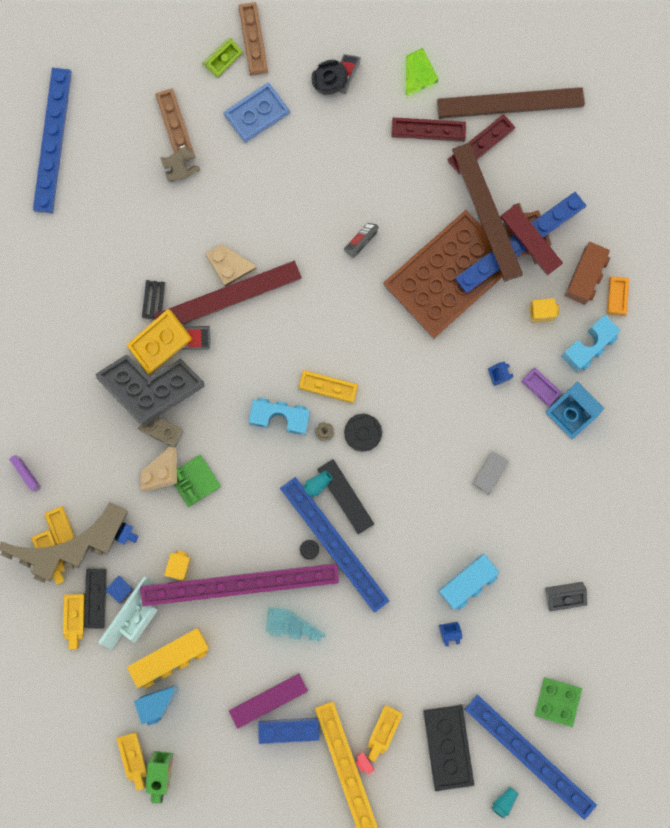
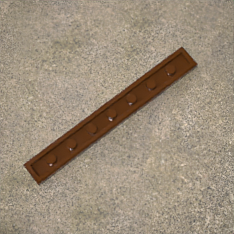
M583 87L437 99L438 118L578 108L585 105Z
M467 143L452 148V153L504 282L523 276L471 144Z

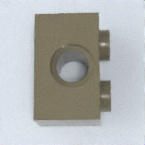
M159 417L144 427L141 425L138 427L142 433L175 448L184 432L181 428Z

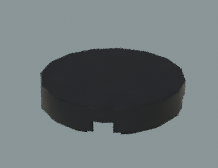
M326 60L318 65L316 71H313L311 81L319 93L332 95L345 86L348 73L345 66L339 61Z
M357 414L350 418L345 426V440L356 451H370L381 441V425L371 415Z

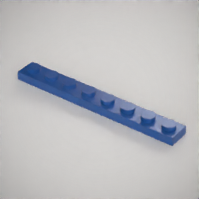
M52 68L33 204L34 212L53 213L72 74L70 69Z
M575 191L531 224L545 238L585 209L587 205ZM515 235L509 239L516 258L527 251ZM493 252L487 254L455 278V281L465 294L499 271Z
M294 477L280 488L371 610L375 613L386 605L390 600L314 500L306 493L298 479Z
M476 695L464 708L583 820L595 809L597 804L479 695Z

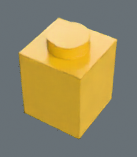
M555 298L532 300L529 304L531 323L554 321L557 315H559V305L556 304Z
M179 550L176 551V554L171 553L164 576L185 581L192 558L187 557L188 553Z

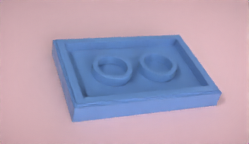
M268 82L223 113L243 142L246 143L290 114V110Z

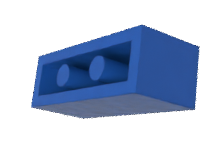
M318 717L259 721V744L319 741Z

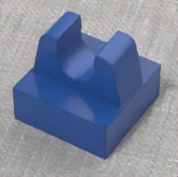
M505 361L488 368L494 386L513 378V374H509L507 369L510 365L506 364Z
M123 522L115 540L125 545L127 540L136 543L139 536L131 532L133 529L131 525Z
M458 622L439 625V631L446 647L449 646V641L455 640L456 645L460 644V639L463 638Z

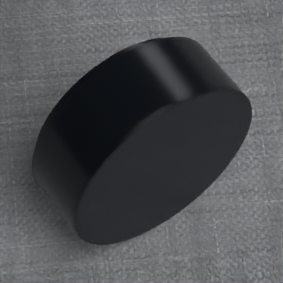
M306 540L300 546V553L305 559H314L319 553V546L313 540Z

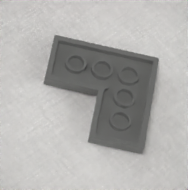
M127 354L95 374L96 379L142 427L205 387L204 381L181 358L151 378Z

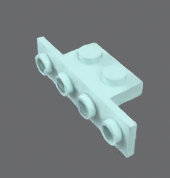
M145 576L142 578L113 622L104 632L98 642L100 645L112 650L122 635L136 643L158 611L152 605L142 606L140 586L157 583Z

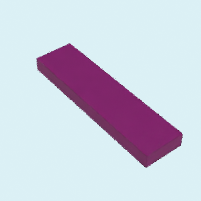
M298 673L230 709L229 713L238 729L308 692Z

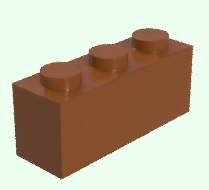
M590 241L588 242L566 290L565 297L584 305L589 300H593L596 294V290H594L595 285L599 284L603 277L601 271L603 267H607L610 261V257H608L609 249Z

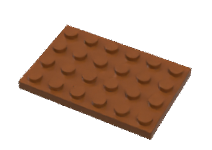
M465 210L383 282V285L435 339L503 277L499 270L467 294L455 281L458 275L492 252L483 227Z

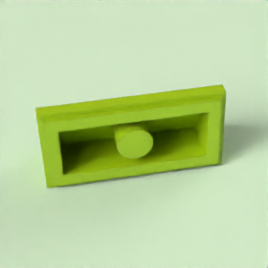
M228 38L202 64L215 77H218L243 52L232 38Z

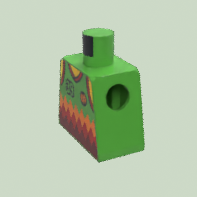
M153 751L148 762L146 793L151 794L152 803H162L163 795L167 794L170 786L173 753Z

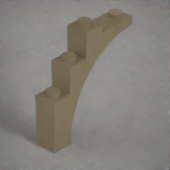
M109 502L96 522L79 536L65 543L44 548L18 547L1 541V556L10 560L13 557L20 559L19 564L28 568L33 565L31 573L35 575L33 579L45 583L46 580L51 582L61 561H63V566L72 570L74 567L80 568L89 547L92 548L91 552L102 556L103 553L108 555L128 511Z

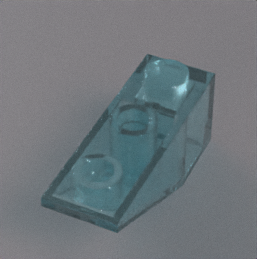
M268 608L266 632H270V636L281 637L282 633L289 634V638L301 639V635L309 636V640L321 641V637L325 638L323 632L289 609Z

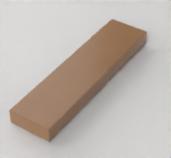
M257 3L240 4L238 7L250 76L268 73Z
M173 88L155 93L174 153H177L182 145L191 148L193 152Z

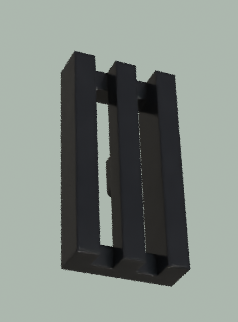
M146 280L142 318L155 319L153 314L155 311L157 286L160 287L158 312L163 311L165 282ZM150 286H153L149 315L147 314Z

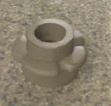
M322 422L315 429V434L321 441L330 440L334 435V428L331 424Z

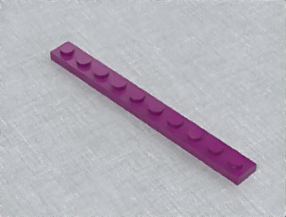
M337 563L144 585L140 586L142 606L337 584L339 583Z

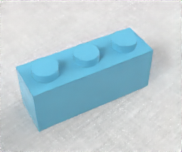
M482 554L438 590V593L452 610L456 608L460 610L468 604L466 600L469 597L473 596L475 598L483 591L481 587L486 583L491 585L498 579L496 575L500 572L488 557Z

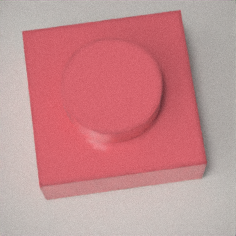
M363 751L356 755L358 761L355 763L361 772L366 771L369 775L374 771V767Z

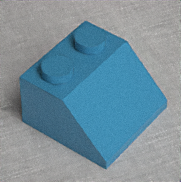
M577 381L545 413L573 439L594 421L605 408Z
M177 684L134 700L141 724L147 723L150 726L162 720L161 717L166 714L178 690Z

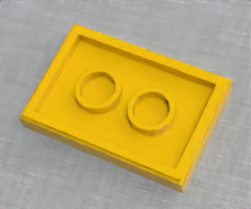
M167 309L126 346L147 374L151 375L192 340V337L173 312Z

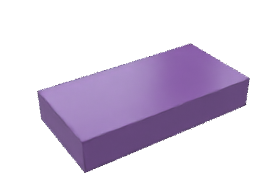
M535 367L521 381L548 407L562 394Z
M17 455L9 458L30 490L34 492L39 490L41 486L22 459Z

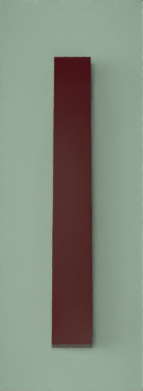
M294 260L169 309L183 325L300 280L302 277ZM166 310L153 314L155 320Z

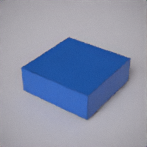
M118 576L105 591L120 604L132 592L133 588L121 576Z

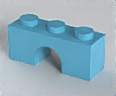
M604 315L588 330L594 339L593 346H584L577 340L561 357L576 372L580 369L584 371L592 364L590 360L594 356L598 358L605 351L603 347L607 343L611 346L618 339L617 334L621 330Z
M258 398V400H253L248 423L249 425L268 428L271 418L281 415L288 422L287 432L306 435L310 411L306 410L307 407L296 405L295 408L288 407V404L277 401L276 404L269 403L268 399Z

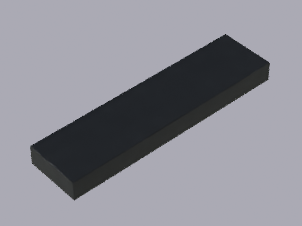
M334 459L317 469L319 474L325 470L331 474L332 480L327 486L357 534L373 526L374 522Z

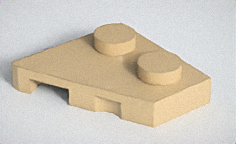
M222 244L206 253L208 260L225 287L256 269L253 263Z
M170 446L140 472V490L147 492L177 483L176 448Z

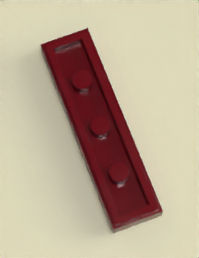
M504 114L468 142L471 144L477 160L515 130L516 127ZM452 155L447 161L460 175V170L454 155Z
M393 117L391 137L465 142L466 122Z
M516 204L500 216L501 220L547 276L563 264L561 259Z

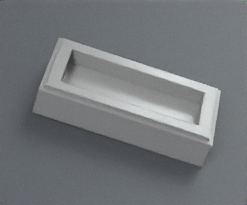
M492 451L473 485L490 494L509 461Z

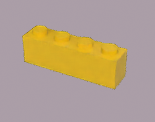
M196 628L131 664L127 669L137 688L143 686L146 689L155 684L153 680L159 676L161 679H164L173 674L171 670L177 666L180 670L190 664L188 660L194 657L197 660L207 655L206 650L210 649L200 628Z

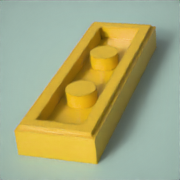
M303 370L298 389L354 403L358 384Z

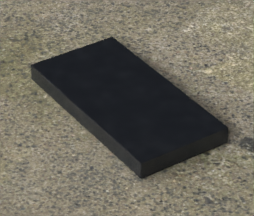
M463 705L423 710L434 790L442 791L475 786Z

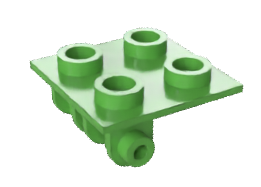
M201 454L180 468L177 467V483L174 486L188 508L221 487Z
M544 677L535 716L573 727L582 688Z

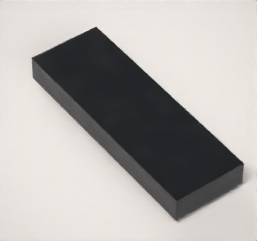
M86 569L84 628H105L107 569Z

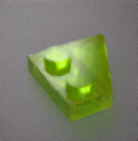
M423 48L406 55V96L439 81Z

